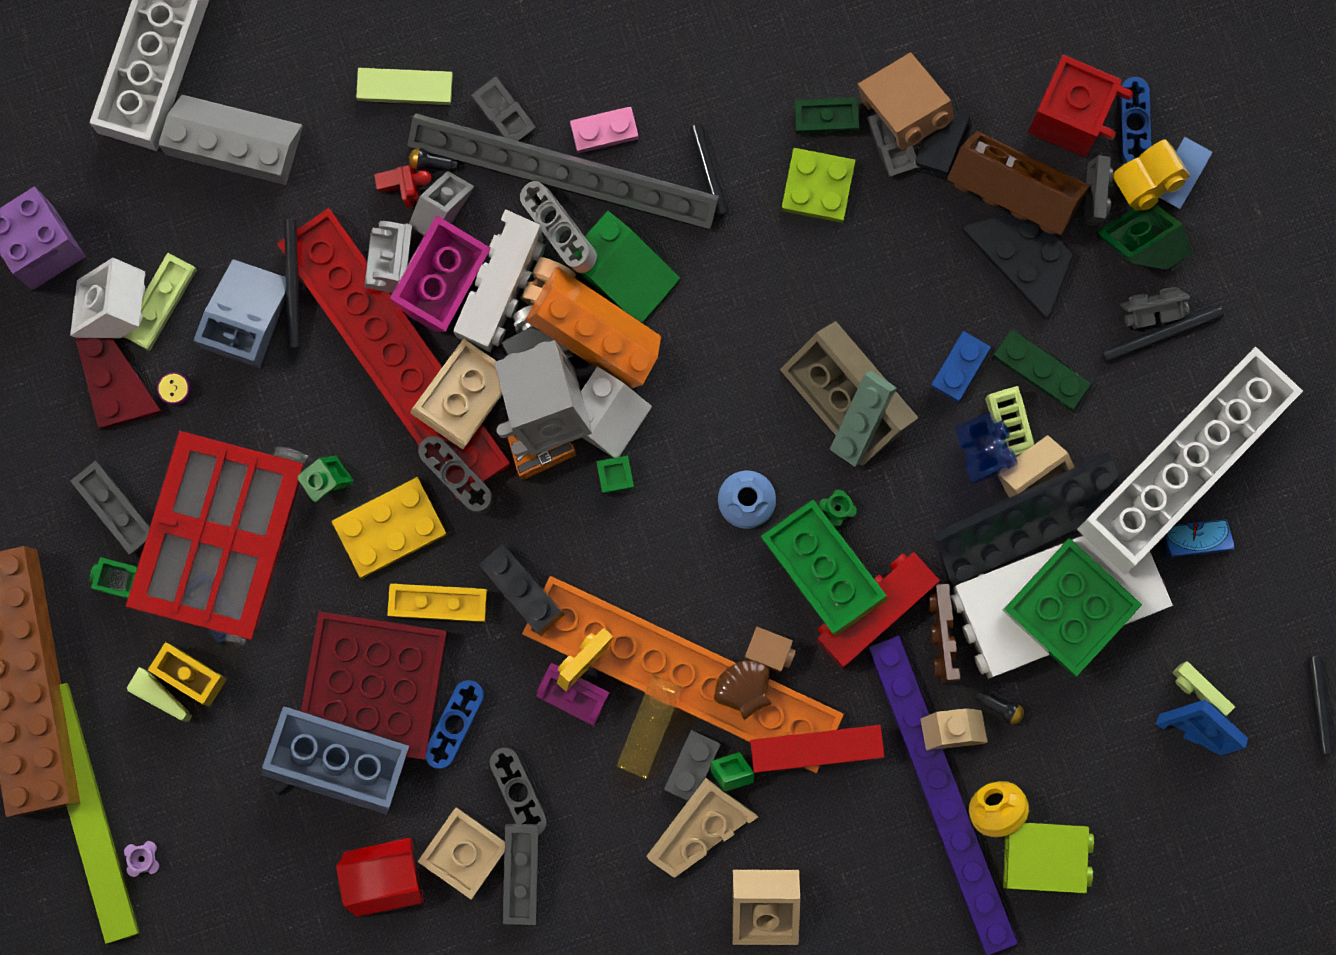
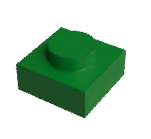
M628 455L596 461L602 494L634 489Z
M740 752L710 761V771L724 792L754 783V772Z

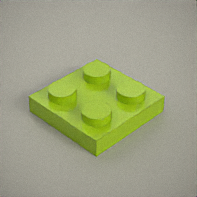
M794 148L781 211L843 223L855 160Z

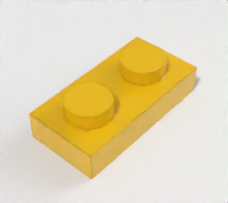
M604 628L597 635L589 634L579 646L582 651L575 658L571 655L568 656L559 666L558 671L560 674L557 684L567 692L610 647L613 636Z

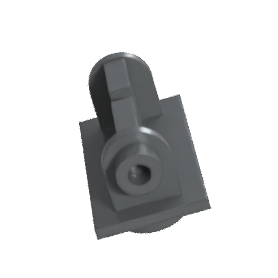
M1177 287L1160 290V295L1148 297L1147 294H1137L1130 296L1129 301L1120 303V306L1129 312V314L1124 315L1125 325L1133 329L1155 325L1154 313L1159 312L1161 323L1184 319V315L1190 314L1188 303L1183 302V300L1190 299V295L1179 290Z

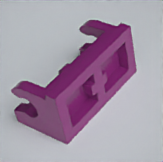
M551 663L537 690L536 697L594 726L610 693L582 678H579L566 692L557 684L560 674L558 671L559 666Z

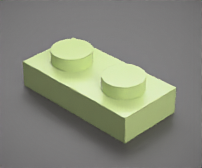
M1188 661L1181 663L1172 672L1178 678L1175 681L1176 684L1189 695L1193 692L1201 701H1208L1224 717L1235 708Z

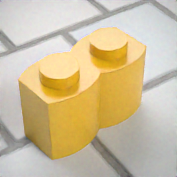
M1166 139L1154 144L1138 158L1127 162L1113 173V178L1127 202L1136 211L1150 209L1158 202V198L1163 193L1179 190L1185 184V180L1190 177L1189 172L1173 146Z

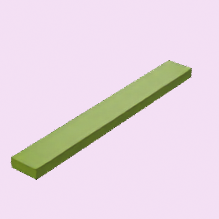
M64 683L60 685L80 798V803L69 805L67 809L105 944L139 934V930L69 684Z

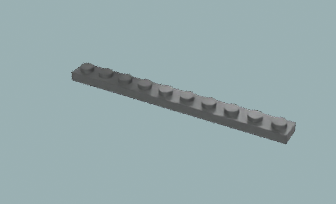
M417 113L412 118L408 147L415 149L423 148L427 152L538 181L543 184L710 229L719 199L717 195Z

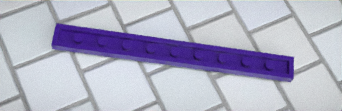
M897 636L870 646L868 650L985 955H990L1017 944L1016 938L943 749L926 751L921 718L928 716L929 712L900 637Z

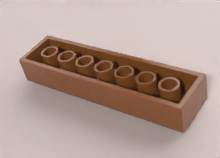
M26 546L0 551V785L6 817H20L80 803L38 550Z

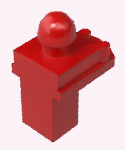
M410 165L374 174L377 190L383 194L401 189L402 200L407 208H413L415 201H418L421 196L419 185L425 186L429 184L432 178L428 171H419L417 173Z

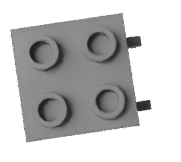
M555 340L539 343L532 349L521 353L509 354L504 359L494 362L509 421L497 427V433L501 438H507L516 434L520 439L511 448L515 456L520 457L528 453L535 455L592 434L575 368Z

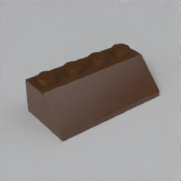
M976 131L961 146L947 180L954 183L957 189L967 193L972 191L982 196V200L987 204L1005 207L1011 210L1010 213L1014 217L1021 220L1029 219L1039 224L1043 231L1060 235L1069 226L1090 187L1089 184L979 131Z

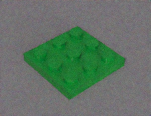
M1068 538L1002 611L1072 676L1077 677L1142 604L1075 542Z

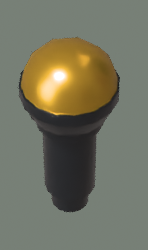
M423 148L414 149L409 156L410 165L417 170L428 167L447 170L457 169L458 160L431 155Z
M981 691L976 697V700L981 705L1001 714V717L1008 724L1014 725L1023 719L1024 710L1017 702L1006 703Z

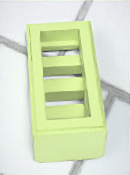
M1016 386L987 395L985 400L1004 459L1020 455L1032 447L1034 441L1019 387ZM1012 399L1013 405L998 408L997 403ZM1016 412L1017 417L1002 421V415ZM1020 424L1021 430L1005 434V428ZM1024 437V443L1009 447L1007 441Z
M141 667L137 669L127 687L128 691L179 720L189 722L192 718L189 711L149 671Z

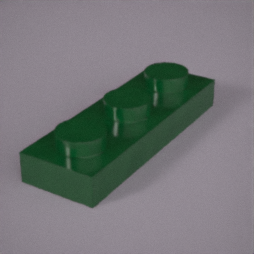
M1014 330L1010 331L993 356L994 359L1070 411L1075 408L1091 385L1087 380Z

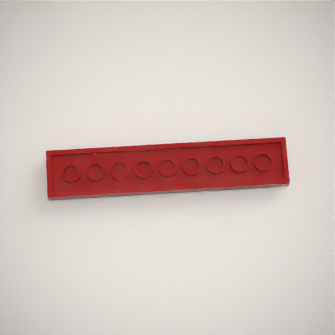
M329 208L297 229L298 275L417 444L420 445L425 438L430 436L441 438L483 483L510 466V462L483 424L480 425L465 448L461 449L410 413L442 369V366L403 311L389 300L391 297L390 293L364 288L367 261ZM282 239L277 245L285 255V241ZM430 444L426 448L428 451L426 457L428 459L432 456L435 457L441 464V466L436 467L440 471L442 466L447 461L452 460L453 457L449 455L448 459L445 460L439 453L441 446L433 447ZM459 466L451 467L446 474L447 480L453 484L460 483L465 476L464 470ZM471 478L468 485L458 490V493L462 494L464 490L468 493L474 491L470 484L474 483L475 480Z

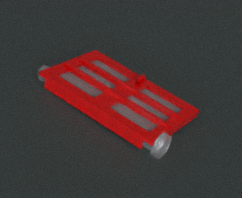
M179 431L126 607L227 634L225 640L234 644L244 646L246 640L253 641L300 487L297 477L304 470L307 455L293 449L276 447L273 456Z

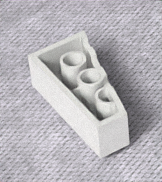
M506 209L501 218L505 222L502 234L494 235L489 246L491 248L488 257L491 260L489 263L485 262L481 265L477 274L475 286L478 287L477 292L471 291L453 330L456 338L466 339L474 346L487 352H491L494 345L497 347L500 345L506 329L502 328L506 318H512L519 305L516 297L520 289L525 290L527 283L532 278V272L529 270L534 260L538 261L539 257H542L546 244L543 243L540 224Z

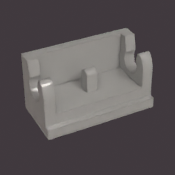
M380 221L379 228H372L364 288L393 293L407 268L411 224L406 223L404 225L390 221Z

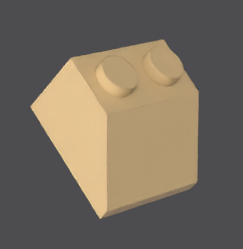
M1047 435L1000 468L996 473L1007 495L1012 497L1075 467L1068 452Z
M733 870V945H798L800 920L799 870Z

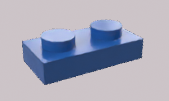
M963 331L930 387L958 403L991 347Z

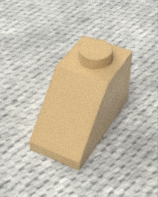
M957 709L940 711L921 718L926 751L988 743L981 710Z

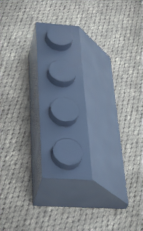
M283 706L261 775L387 815L409 746Z

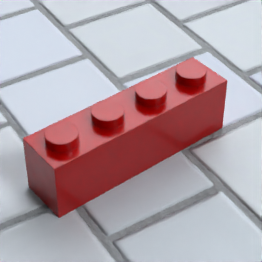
M915 552L908 557L902 553L889 565L893 571L884 579L880 574L874 578L887 595V602L836 638L825 624L817 629L821 635L816 641L841 669L940 581Z

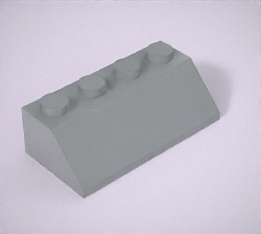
M181 95L167 114L158 145L165 155L286 185L303 125Z

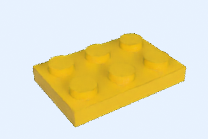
M418 477L332 520L361 579L447 535Z

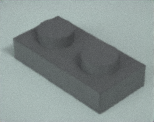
M1098 155L1088 162L1086 183L1090 187L1085 195L1083 224L1095 226L1106 219L1110 212L1111 200L1107 196L1108 187L1113 179V168H1110L1111 157Z
M691 730L664 790L689 801L704 781L710 769V761L714 760L720 743Z

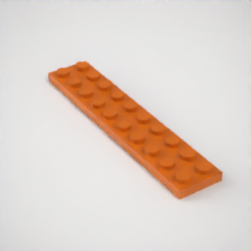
M552 576L549 577L544 590L565 615L542 636L538 635L529 623H527L522 635L553 650L575 658L582 651L579 646L591 633L597 635L604 628L613 638L610 647L593 663L591 668L748 742L752 739L837 730L844 715L769 679L766 696L771 701V705L756 711L744 720L739 710L719 704L714 700L715 687L719 676L728 667L734 665L735 662ZM820 765L803 768L816 774Z

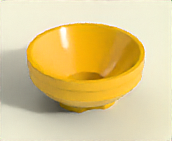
M1006 781L992 782L981 787L973 795L969 804V814L973 826L977 831L989 837H1002L1012 834L1024 824L1029 813V804L1025 794L1018 786ZM999 793L1003 795L1002 801L997 805L990 806L985 803L991 794Z

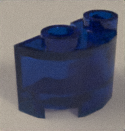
M990 412L955 427L960 446L967 457L965 464L972 483H979L1018 465L1017 457L1013 449L1008 447L1006 439L1010 438V433L1003 420L997 422Z

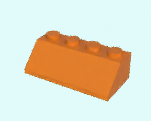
M559 267L554 268L525 318L526 322L597 368L598 366L617 378L630 389L643 385L658 358L661 340L659 334Z

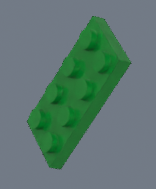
M811 500L761 536L763 542L835 638L888 601L887 595L814 500Z

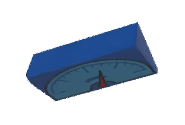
M1227 519L1174 525L1164 535L1166 558L1230 552L1234 550V542Z

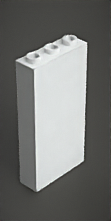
M1084 536L1072 540L1142 604L1124 625L1173 606L1150 551L1124 575ZM1062 544L956 585L951 589L953 593L950 596L952 607L956 614H962L966 624L962 626L964 636L969 644H974L978 655L974 656L976 665L981 674L986 673L988 679L1050 655L1005 614L1002 609Z

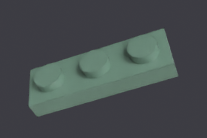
M871 370L865 373L830 450L854 467L859 465L869 448L896 391V387Z

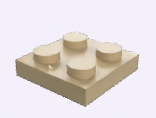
M456 807L418 862L472 900L505 853V841Z

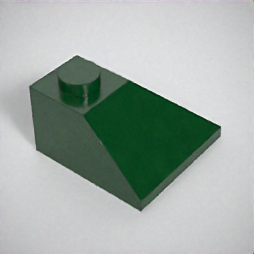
M1157 204L1147 210L1136 211L1132 209L1097 231L1098 237L1134 264L1167 270L1192 254L1183 224Z

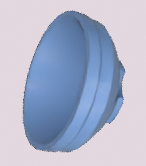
M747 470L740 471L729 476L721 485L718 493V506L722 516L733 526L743 529L756 528L763 525L773 514L776 506V494L770 481L762 474ZM751 488L756 492L757 501L755 504L744 506L739 502L738 493L742 489Z

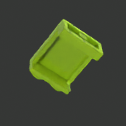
M1024 823L1018 830L1006 835L1003 888L1087 893V887H1091L1093 881V869L1088 867V853L1092 854L1094 849V835L1089 834V827Z

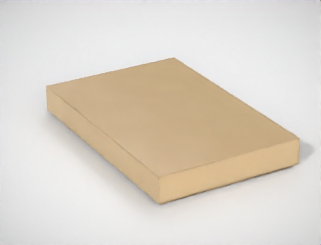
M463 339L410 413L458 447L464 449L502 396L494 363L497 361L466 339Z

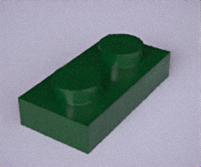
M858 97L795 100L796 134L859 131Z

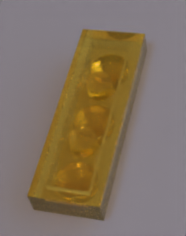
M654 675L651 677L616 767L647 779L683 687Z

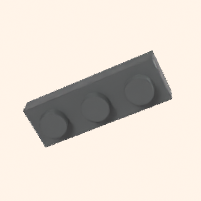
M94 461L70 482L128 554L133 556L144 547L150 526L101 465Z
M505 825L503 924L536 925L539 825Z

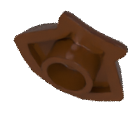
M742 661L728 667L718 678L714 700L719 704L739 710L744 720L756 711L770 706L771 701L766 696L770 676L769 668L753 661Z

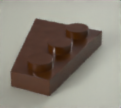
M941 584L933 587V593H928L929 612H935L936 625H931L930 628L932 645H937L938 658H933L934 677H940V684H953L960 680L959 668L953 669L952 662L956 661L957 648L954 636H950V630L953 629L949 584Z

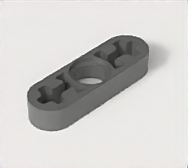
M436 436L425 438L418 448V453L423 463L469 511L473 513L487 511L493 500L489 488L441 438ZM430 444L433 447L441 446L439 453L445 460L448 459L449 455L453 457L452 460L447 461L442 466L440 471L436 467L441 466V464L435 457L426 458L428 455L426 448ZM453 466H459L465 472L464 479L457 484L450 483L446 478L447 471ZM471 478L475 480L474 483L470 484L471 488L476 493L485 492L483 495L485 502L482 505L478 503L471 505L472 497L466 490L462 494L458 493V490L468 485Z
M497 749L490 758V767L515 823L523 824L527 821L524 811L517 814L515 808L524 807L533 800L535 807H530L529 810L533 817L539 816L541 818V822L537 824L539 825V836L546 829L547 818L520 758L512 749ZM501 754H504L507 758L513 757L514 762L510 764V768L513 774L520 770L522 777L509 780L505 785L502 782V778H507L508 775L504 768L498 769L496 767V764L500 762L499 756ZM515 783H523L528 789V795L522 802H515L509 796V789Z

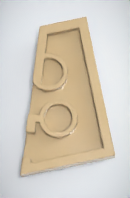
M705 778L648 853L647 858L675 878L707 855V851L721 840L725 842L734 835L733 832L746 822L750 824L758 816Z

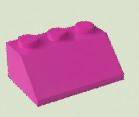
M436 215L389 300L409 317L435 332L446 331L487 257L490 247Z

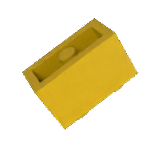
M166 642L148 671L209 707L227 678Z

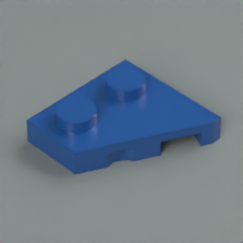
M1206 700L1161 713L1156 722V725L1164 730L1168 725H1172L1185 731L1184 739L1200 744L1219 755L1245 749L1248 741L1246 735Z

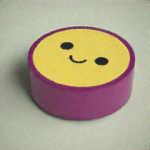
M172 372L164 375L159 380L157 391L165 403L177 406L188 400L191 394V385L182 374Z

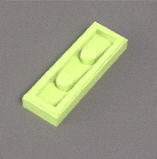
M358 68L357 101L451 105L453 73L445 71Z
M167 253L142 298V321L139 327L123 337L150 351L197 269Z

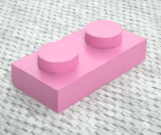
M631 106L570 121L578 154L639 139Z

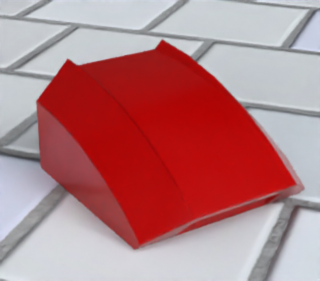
M412 838L344 852L336 866L343 906L358 917L424 903L414 860Z

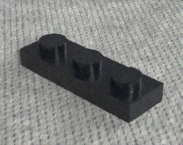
M502 543L479 564L538 635L542 636L565 615L505 544Z

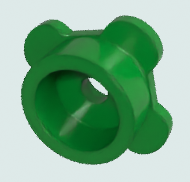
M835 490L830 498L822 499L819 502V508L822 512L826 513L834 527H839L844 519L854 517L857 512L851 498L843 490ZM835 506H839L840 511H837Z

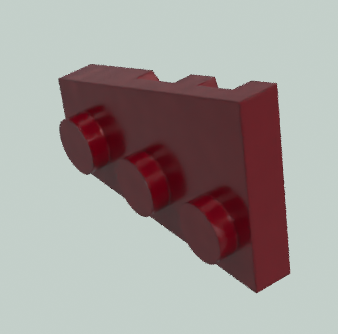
M75 338L99 429L103 430L163 413L114 338Z

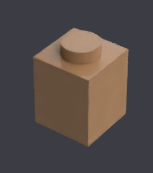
M756 626L744 660L763 664L770 670L780 673L783 667H790L796 650L790 648L792 640Z

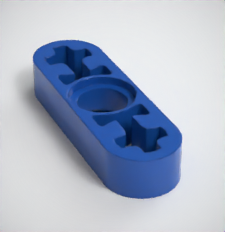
M1139 77L1128 78L1122 84V87L1129 90L1131 86H1135L1136 91L1142 93L1136 99V107L1130 108L1133 104L1132 98L1131 100H1126L1119 97L1120 157L1123 164L1134 159V155L1128 154L1134 147V139L1140 138L1137 142V150L1140 153L1151 147L1150 90L1147 82ZM1132 115L1140 117L1144 124L1143 128L1139 131L1131 130L1127 126V118Z
M466 680L457 685L428 743L426 761L434 768L444 769L454 762L483 703L484 691L475 681ZM472 686L475 687L474 694L478 698L476 701L470 700L465 709L472 712L467 717L463 712L452 708L455 703L461 707L464 701V697L460 695L463 689L469 690ZM458 715L463 719L464 727L460 733L451 734L446 730L445 723L450 716ZM440 732H442L444 736L457 740L455 746L448 743L445 752L449 754L448 759H441L439 763L434 762L435 755L432 754L433 748L439 749L442 746L444 740L438 739Z

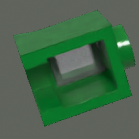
M100 557L99 563L93 565L90 573L91 589L128 599L138 567Z

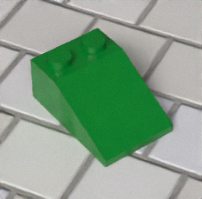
M609 211L603 215L585 236L597 254L595 265L585 273H578L573 270L608 301L641 323L648 318L681 280L629 227ZM576 248L573 252L576 253L580 261L583 258L582 252Z

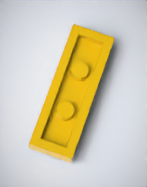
M390 584L387 616L485 622L488 590Z

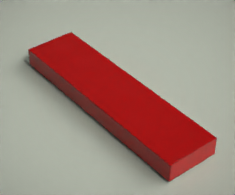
M881 725L750 740L754 773L885 758Z

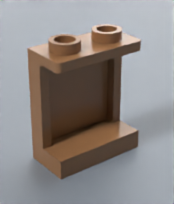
M911 52L858 83L863 105L868 111L872 108L895 135L897 146L901 150L916 145L924 137L946 127L954 120L951 100Z

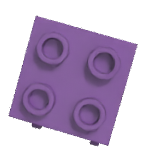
M35 186L0 208V255L12 274L30 290L36 289L86 257L54 206Z

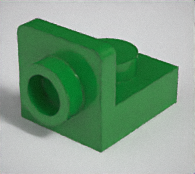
M336 455L319 458L297 477L314 502L320 501L331 491L345 489L354 482Z

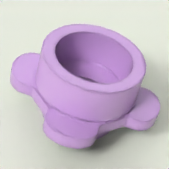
M147 841L141 846L130 844L125 848L124 854L127 856L126 862L128 865L127 873L130 876L136 877L142 872L153 874L158 871L159 863L155 858V851L157 850L155 843ZM140 856H144L145 860L143 862L139 861Z

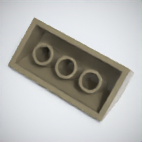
M836 321L818 331L780 369L835 435L842 424L864 374L871 370L885 379ZM896 391L860 463L861 466L881 452L918 419L917 415Z

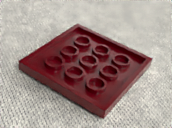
M318 612L301 712L408 745L406 758L426 760L448 632Z

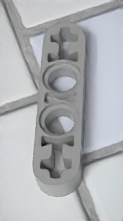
M538 181L526 184L520 193V201L533 220L541 225L542 232L564 262L578 273H585L591 270L596 263L597 254L552 192ZM536 194L543 202L540 205L535 202L534 196ZM556 210L554 220L546 224V215ZM571 230V236L568 241L560 243V237L563 232ZM576 248L582 252L583 258L580 261L576 253L573 252Z

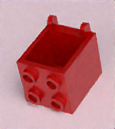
M1063 54L1027 133L1085 158L1098 135L1113 140L1116 135L1114 130L1103 126L1115 95L1131 100L1134 93L1120 86L1122 79Z

